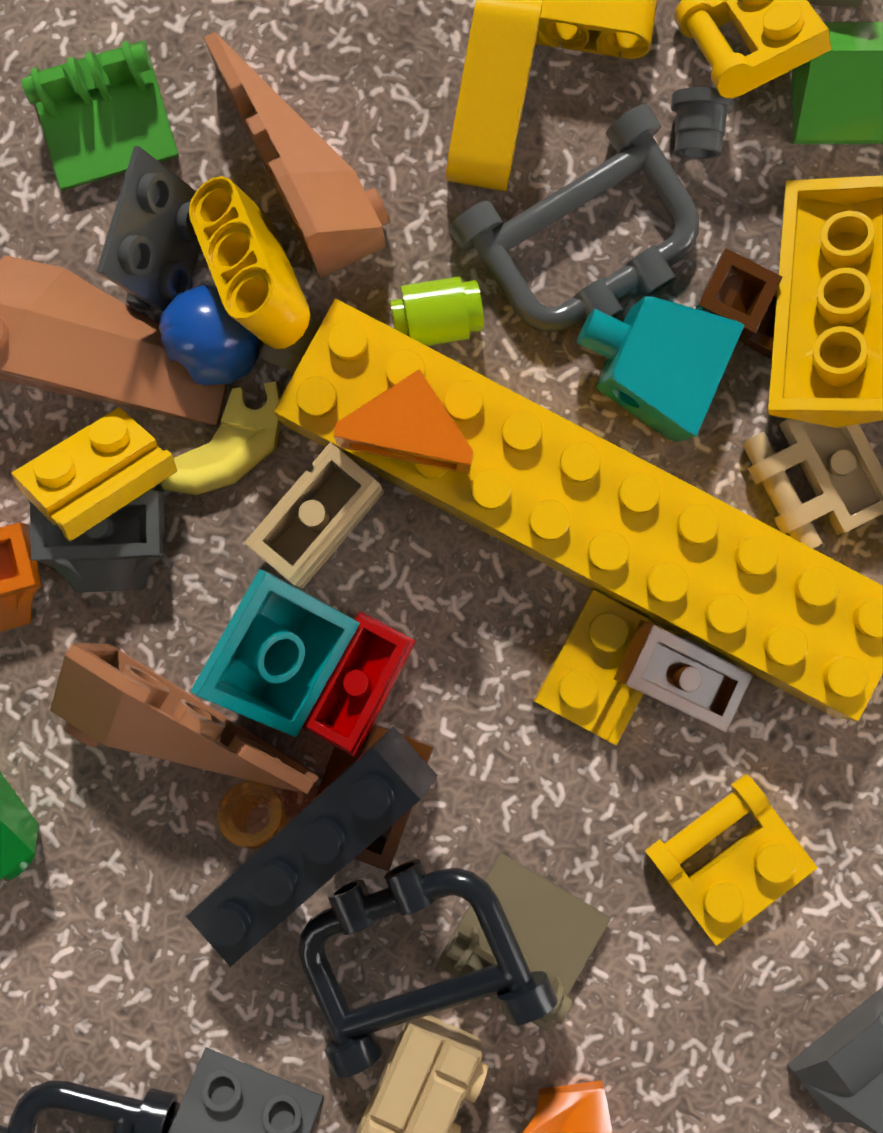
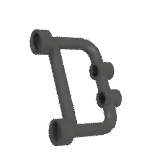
M647 103L641 104L625 113L606 131V136L618 153L617 155L505 223L488 200L469 208L449 226L450 233L463 252L475 247L511 307L527 325L540 331L559 332L573 327L583 320L586 321L594 308L615 318L624 310L617 299L635 288H638L643 297L651 296L664 288L676 278L670 267L679 262L692 250L699 235V215L692 198L653 138L660 130L661 124ZM643 169L672 215L675 223L672 235L658 246L654 245L644 250L625 266L606 278H600L592 282L562 305L547 307L541 304L532 293L507 251L635 172Z

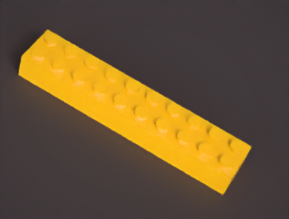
M336 298L334 299L273 411L283 426L323 447H326L331 442L357 465L615 600L836 718L859 722L883 674V585ZM420 369L474 451L470 475L339 448L333 437L336 423Z

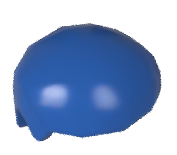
M204 284L176 295L160 316L161 342L170 362L177 361L182 364L195 383L201 385L230 384L250 373L259 358L258 338L227 313L215 286Z

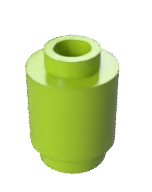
M457 276L401 285V299L390 300L394 329L426 346L468 340L471 332L484 330L482 300L476 280L462 282L461 277Z

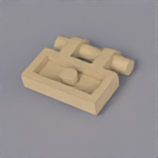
M787 419L780 423L779 426L790 446L778 453H775L765 432H761L741 443L752 463V466L747 469L754 483L757 485L762 482L778 513V516L773 518L780 532L788 533L793 539L811 548L821 545L823 542L811 521L825 514L836 535L846 533L883 514V468L859 424L834 428ZM798 463L816 497L804 503L800 501L785 472L786 469Z

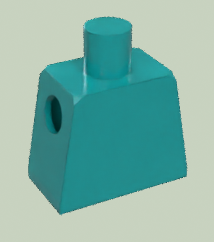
M645 296L630 308L623 322L594 308L581 329L577 344L607 357L596 384L600 392L666 438L678 443L697 436L745 325L729 318L674 302Z

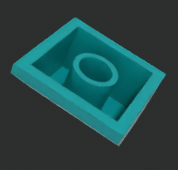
M259 569L190 691L197 697L297 737L360 623L274 574Z

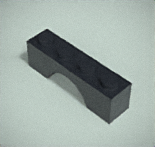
M393 726L287 825L215 887L186 916L187 919L231 967L418 803L438 775Z

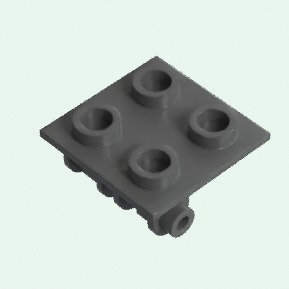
M134 146L96 273L128 292L125 301L127 304L142 310H150V307L153 306L164 312L176 295L192 288V277L201 250L189 217L190 202L196 191L140 146Z
M205 1047L168 1133H310L323 1095Z

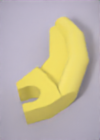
M277 382L264 383L267 401L262 408L257 410L247 408L245 391L241 387L232 389L221 419V425L212 440L205 445L175 457L174 461L178 472L160 483L161 488L166 491L199 495L235 484L273 452L277 446L281 422L273 412L281 398Z

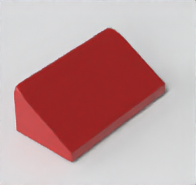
M359 611L355 618L360 623L302 726L305 730L353 757H357L416 643V640Z

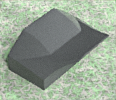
M159 491L145 492L71 542L64 536L62 530L56 524L53 525L30 502L31 560L55 568L68 581L75 593L144 590L153 564L164 557V494Z
M883 987L787 1064L832 1122L852 1123L872 1133H883Z

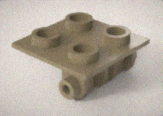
M500 852L484 880L498 897L530 971L546 972L557 996V1005L548 1014L532 1022L548 1031L553 1020L562 1023L568 1015L573 1001L568 997V994L609 924L611 917ZM471 905L467 908L436 962L438 967L455 977L497 964ZM497 994L489 996L490 998L499 1002L497 999Z

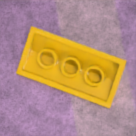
M883 175L786 180L779 275L782 276V279L777 289L768 413L772 416L834 428L883 420Z

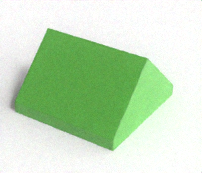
M824 22L829 29L831 50L791 70L793 144H883V22Z

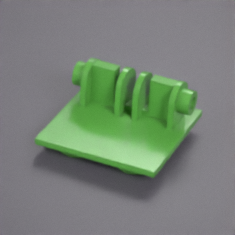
M127 40L122 42V47L96 55L93 51L86 52V58L79 60L72 56L67 58V63L45 70L35 67L31 69V74H28V77L21 79L23 90L31 105L36 104L61 191L126 173L134 146H140L159 162L180 157L145 40L130 44Z

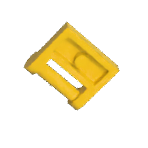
M681 0L674 12V20L683 35L695 40L712 68L711 80L724 98L741 96L831 50L829 29L807 0ZM731 21L751 54L744 56L741 53H734L718 27Z
M744 774L730 785L732 789L730 794L667 842L663 843L659 839L644 850L716 946L818 868L770 805L768 798L760 787L747 774ZM749 812L757 822V825L688 877L680 864Z

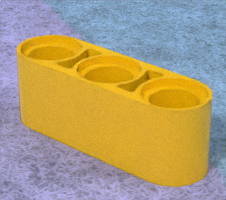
M476 0L447 159L446 181L506 193L543 0Z
M543 0L536 44L559 48L561 42V48L614 57H619V52H621L620 58L626 59L643 57L651 49L658 0Z
M220 176L206 181L196 190L191 199L189 217L225 310L233 319L271 348L285 349L295 344L308 328L310 310L271 219L230 178Z

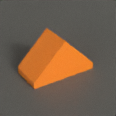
M420 369L336 423L333 437L339 448L470 475L474 451Z

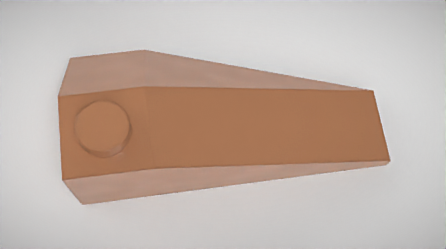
M216 32L205 36L204 40L214 65L319 278L321 279L385 248L382 226L390 223V219L377 190L373 187L365 191L356 172Z
M6 255L0 259L1 381L218 427L228 384L201 385L195 383L182 364L177 361L170 362L161 342L159 323L65 268Z
M72 643L64 656L50 711L67 721L63 727L66 733L88 746L97 747L99 743H102L105 746L308 794L321 777L112 644Z

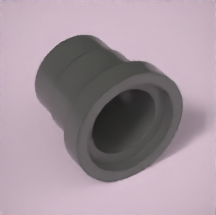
M689 87L673 92L671 110L676 113L674 154L679 157L711 159L721 156L727 114L732 113L734 110L735 98H724L714 87Z

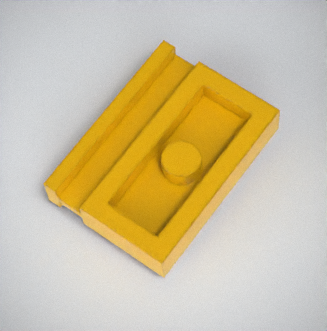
M118 407L11 474L21 493L53 525L56 524L62 530L64 536L71 542L178 471L173 455L167 449L163 451L158 447L156 439L124 410Z
M591 590L533 701L617 746L643 696V693L614 680L615 674L640 621L654 624L674 635L675 632L661 627L650 621L647 617L598 591Z

